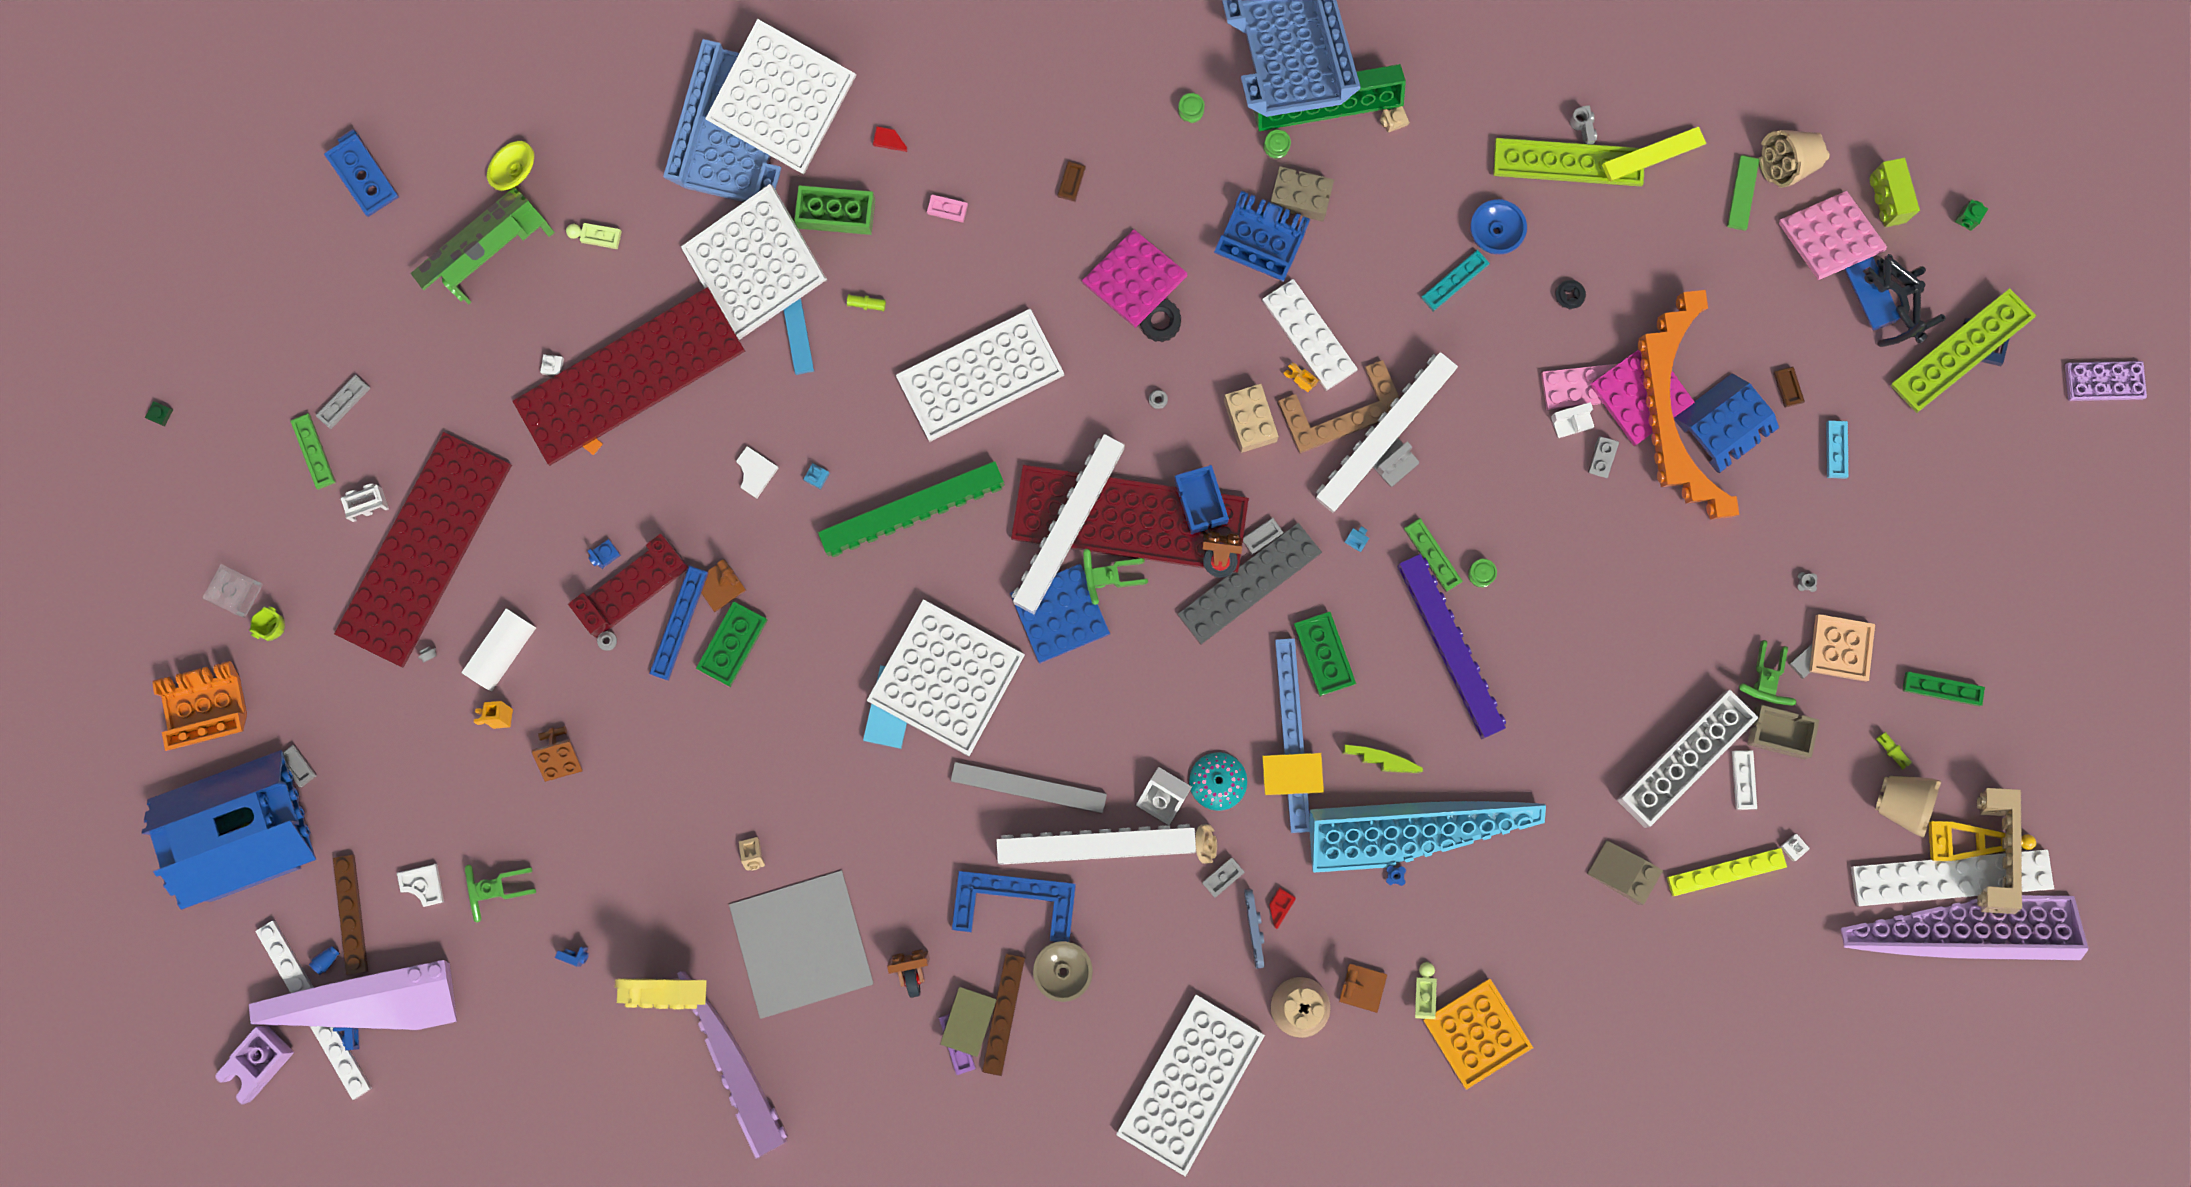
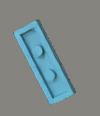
M1848 421L1826 422L1827 478L1846 479L1848 478Z

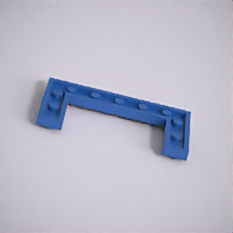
M959 871L952 930L972 932L976 893L1054 901L1050 941L1070 942L1076 884Z

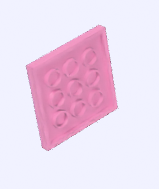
M1847 191L1779 221V225L1817 280L1886 251L1887 248Z

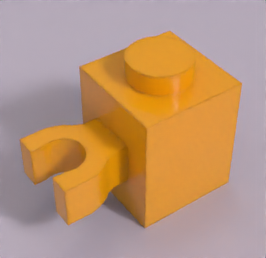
M484 702L483 709H475V712L481 715L480 718L474 719L475 724L482 725L485 723L493 729L511 727L513 709L504 702Z

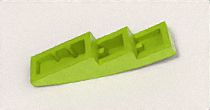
M1343 746V754L1362 755V763L1381 764V771L1423 772L1422 767L1405 758L1385 751L1362 746Z

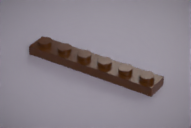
M355 855L333 858L346 975L368 972Z
M1005 955L982 1070L983 1073L1002 1076L1025 957Z

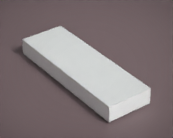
M1753 750L1732 751L1736 810L1757 809Z

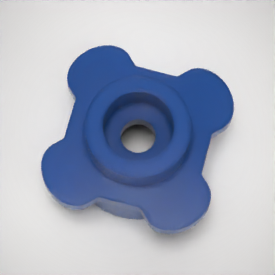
M1389 866L1387 868L1388 878L1386 883L1388 885L1398 884L1403 886L1406 883L1404 879L1406 869L1404 867L1394 868Z

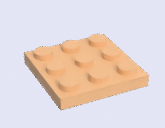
M1820 614L1816 615L1809 672L1865 682L1869 681L1875 624Z

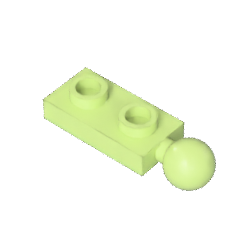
M584 223L582 229L577 224H570L566 228L567 236L572 239L581 236V243L618 249L622 233L620 229Z
M1424 962L1419 967V972L1423 978H1417L1415 1018L1435 1019L1437 979L1431 978L1435 973V968L1433 964Z

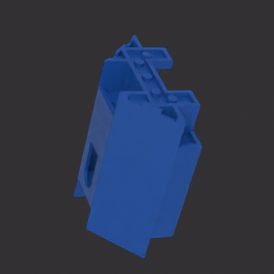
M282 750L147 800L149 810L145 811L144 823H147L146 828L142 829L141 834L151 836L160 869L153 871L156 877L161 876L163 878L164 888L170 896H176L177 905L181 910L201 902L216 901L299 870L301 865L316 860L310 841V829L305 825V813L303 808L299 806V794L296 788L293 787V775L287 768ZM243 807H249L253 811L254 820L250 825L219 836L214 818Z

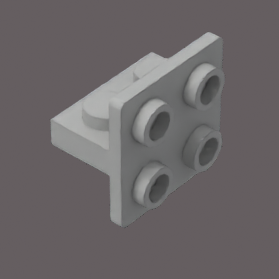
M1398 438L1373 466L1391 487L1419 464L1418 459L1410 452L1412 446L1408 441L1403 444Z

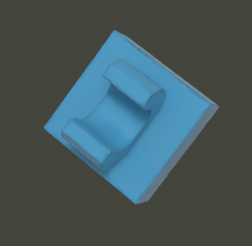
M812 463L803 480L821 490L830 473Z
M1362 526L1359 531L1353 528L1344 543L1361 552L1369 540L1365 536L1368 530Z

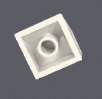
M1158 767L1136 806L1170 825L1192 787Z

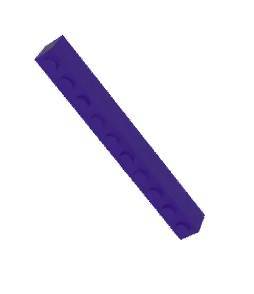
M1419 554L1400 563L1397 566L1481 739L1506 728L1505 718L1502 714L1498 713L1496 709L1498 706L1493 696L1490 697L1487 691L1489 686L1486 680L1482 679L1479 674V665L1476 661L1473 662L1470 656L1472 654L1468 644H1464L1461 638L1463 633L1460 627H1456L1453 621L1455 619L1451 609L1448 610L1445 605L1446 598L1442 592L1439 593L1436 587L1438 582L1435 576L1431 575L1428 570V561Z

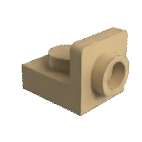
M1403 107L1390 111L1385 109L1380 117L1381 125L1383 128L1386 127L1388 133L1409 125V120Z
M759 838L739 841L741 862L746 870H757L760 867H764L765 863L762 859Z

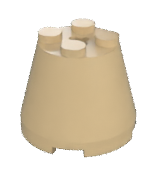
M1778 130L1769 133L1761 143L1763 145L1762 157H1759L1762 173L1769 183L1773 182L1779 188H1783L1797 183L1820 169L1825 161L1829 159V152L1826 150L1825 142L1820 133Z
M1885 777L1881 792H1884V796L1879 795L1875 810H1878L1879 814L1915 835L1924 837L1941 781L1934 778Z
M1304 977L1288 979L1280 984L1273 994L1271 1000L1272 1018L1275 1024L1290 1036L1299 1038L1312 1036L1318 1033L1328 1021L1330 1015L1329 997L1324 988L1312 979ZM1301 1003L1304 1005L1308 1004L1306 1007L1307 1014L1299 1012Z

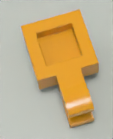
M1293 362L1288 366L1293 372L1287 369L1283 373L1287 378H1295L1293 381L1307 392L1319 382L1306 369L1302 371Z

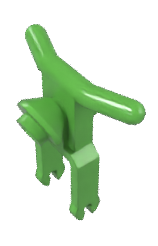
M1090 549L1083 551L1087 587L1091 602L1094 605L1099 603L1096 588H1103L1111 584L1120 588L1148 583V579L1119 581L1117 567L1143 564L1145 562L1143 558L1117 561L1112 566L1092 569Z
M1763 640L1759 647L1756 665L1759 679L1755 683L1754 688L1742 683L1739 685V689L1758 699L1793 706L1796 704L1794 698L1775 695L1779 677L1784 673L1788 647H1782L1776 671L1763 666L1767 641Z
M466 865L465 876L473 920L475 922L481 921L478 901L502 897L506 900L535 894L536 889L505 895L502 885V878L533 872L532 868L502 873L497 879H484L475 883L473 867Z

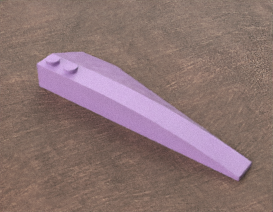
M445 960L341 981L249 1004L250 1022L256 1025L420 1030L457 1022L450 963Z
M685 971L677 973L679 979L692 980ZM706 998L705 1005H697V1009L692 1010L696 1016H700L698 1025L701 1031L708 1036L705 1042L717 1070L723 1072L721 1075L722 1083L727 1090L730 1089L731 1091L729 1100L732 1106L738 1108L739 1112L736 1114V1117L755 1158H758L786 1143L788 1135L783 1126L780 1127L777 1121L779 1119L778 1113L775 1108H771L744 1053L719 1014Z

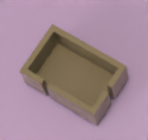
M1279 167L1271 203L1283 207L1282 212L1288 209L1290 214L1296 215L1298 213L1302 217L1305 216L1324 222L1334 179L1301 171L1298 175L1295 174L1296 170Z
M1764 705L1755 707L1754 714L1759 718L1752 724L1755 727L1750 729L1747 745L1800 759L1812 758L1819 719L1803 715L1798 717V714Z

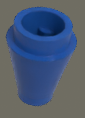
M331 945L312 958L309 966L319 975L323 972L326 973L340 953Z

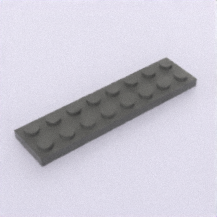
M1298 522L1240 566L1238 573L1232 572V574L1228 575L1178 613V617L1199 644L1202 645L1318 557L1322 552Z

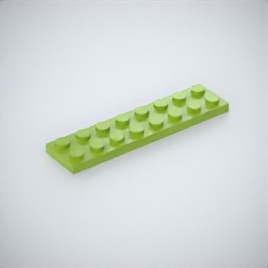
M1496 138L1493 176L1643 186L1644 169L1609 182L1602 167V164L1642 148Z
M2009 288L1890 386L1918 413L2037 315Z

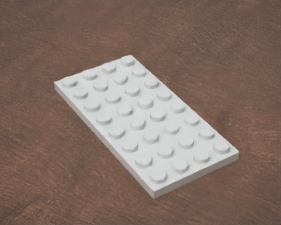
M1031 309L896 374L929 442L1064 376V372Z
M1195 995L1116 1135L1186 1177L1265 1035Z

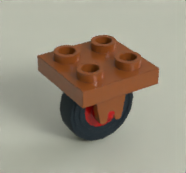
M1209 531L1208 534L1204 533L1203 549L1206 551L1203 563L1206 571L1218 578L1232 574L1238 563L1237 554H1242V538L1237 534H1227V536H1224L1215 531Z
M923 949L912 951L911 955L904 956V953L893 955L889 959L887 965L888 974L898 972L900 986L907 987L910 998L919 997L921 994L920 984L925 981L922 967L928 966L930 960L929 952H923Z

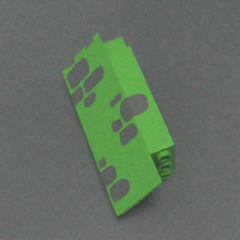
M514 187L410 274L423 290L442 276V283L460 301L465 300L470 304L471 301L457 286L517 235L522 240H525L539 227L548 237L555 232L531 203Z

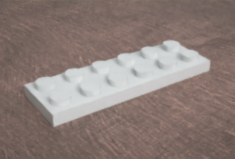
M1294 279L1262 299L1264 305L1325 391L1358 370Z

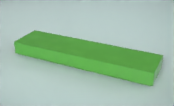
M1742 155L1739 157L1727 223L1729 228L1746 231L1748 227L1759 159Z
M307 413L290 420L316 489L319 490L336 483L311 415Z
M1421 518L1404 528V531L1422 558L1425 557L1428 561L1430 570L1445 592L1463 582Z

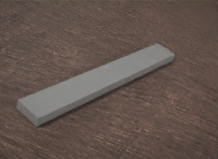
M957 762L954 764L951 782L1102 814L1107 796L1104 793Z

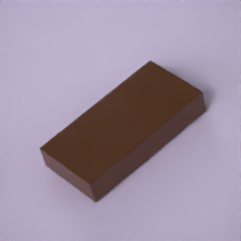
M1070 161L1067 162L1057 195L1059 198L1076 202L1086 166Z
M1794 367L1775 371L1774 376L1784 407L1787 408L1804 403L1805 400Z

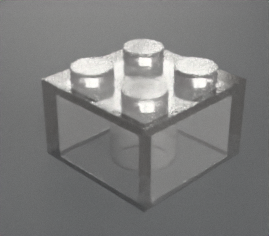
M220 564L202 598L245 618L263 583Z

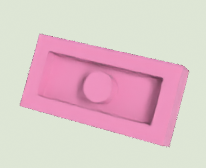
M931 195L927 214L963 223L968 203Z

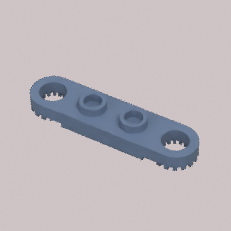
M1247 889L1244 890V896L1246 897L1247 917L1253 955L1255 956L1254 963L1256 969L1264 968L1261 946L1264 943L1263 932H1259L1258 924H1261L1260 912H1256L1253 890Z

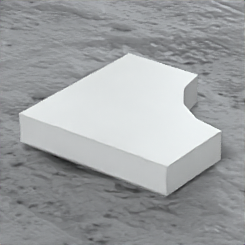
M748 446L736 461L744 473L741 489L756 499L779 469Z
M437 864L397 873L400 892L415 894L421 900L423 907L444 903Z

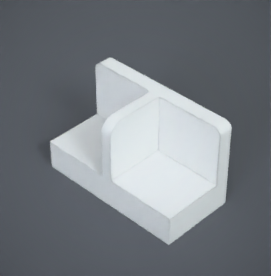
M1591 402L1555 412L1551 416L1558 438L1594 427L1590 412L1593 410Z

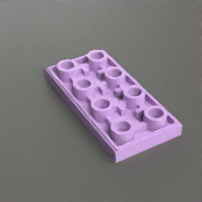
M2143 361L2075 362L2065 364L2068 401L2142 400L2147 398Z

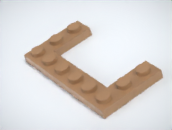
M1383 360L1365 367L1379 401L1310 428L1296 394L1278 401L1299 453L1379 423L1377 420L1384 412L1389 413L1392 409L1390 405L1396 398H1399V395Z

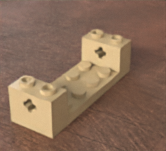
M1986 788L1980 797H1977V809H1980V815L2005 816L2002 819V829L2005 830L2006 837L2002 839V848L2006 849V857L2002 859V867L2006 869V877L2003 876V888L1986 887L1981 892V895L1978 894L1977 905L1981 907V912L2016 914L2022 909L2021 790Z

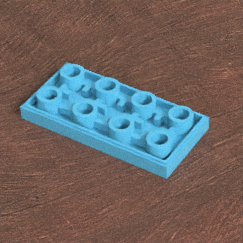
M880 665L877 681L886 666ZM871 704L863 741L902 749L907 723Z

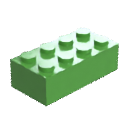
M799 186L795 213L796 226L798 229L872 235L876 200L874 193L871 191Z

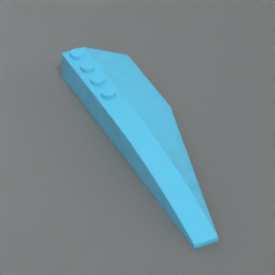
M1450 801L1310 809L1309 829L1312 871L1314 873L1387 868L1389 866H1396V863L1402 861L1407 863L1413 861V858L1423 855L1425 857L1431 856L1432 853L1440 850L1445 852L1473 844L1475 840H1487L1496 834L1502 833L1504 835L1510 833L1513 829L1519 828L1521 830L1545 823L1546 805L1522 802Z

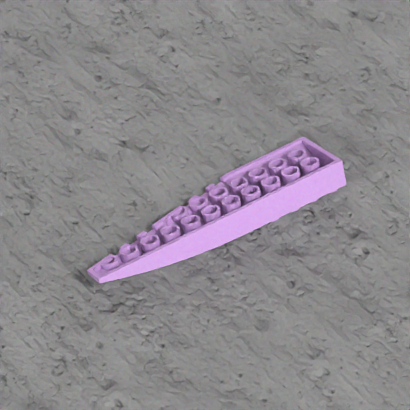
M2022 895V909L2016 914L1981 912V907L1977 905V899H1973L1963 904L1959 902L1949 907L1943 908L1941 906L1913 912L1907 916L1899 915L1894 916L1893 919H1880L1870 924L1862 923L1841 928L1844 948L1902 955L1973 959L2081 960L2089 949L2074 896Z

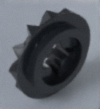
M1566 280L1557 287L1555 295L1557 302H1559L1562 308L1565 307L1571 310L1580 307L1584 303L1586 291L1579 282ZM1574 289L1573 297H1575V299L1570 298L1567 301L1566 299L1568 295L1566 294V292L1570 293V291Z

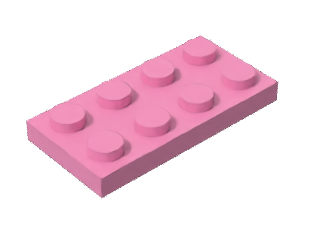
M1617 364L1542 372L1541 377L1546 410L1571 408L1590 402L1592 405L1603 404L1590 384Z

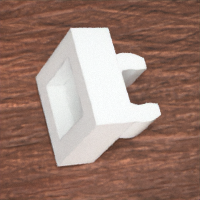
M544 354L541 373L543 375H558L562 372L564 358Z
M1797 834L1791 836L1780 846L1793 862L1810 849Z

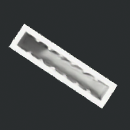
M505 609L461 673L484 688L493 691L536 627L512 611Z

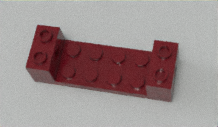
M661 533L646 544V547L649 549L646 553L588 596L583 592L568 603L584 627L594 637L598 638L601 633L611 629L688 570V565Z

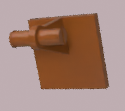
M723 559L707 571L709 573L701 594L712 610L716 612L744 593L746 589L735 575L733 569Z
M565 726L556 729L549 728V731L538 733L540 741L549 739V745L531 751L545 782L583 771L570 739L558 743L556 741V736L567 734Z
M1349 963L1339 1002L1378 1013L1387 974Z

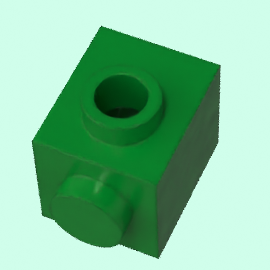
M1972 199L1963 206L1955 223L1972 231L1981 223L1989 208L1985 207L1980 201Z

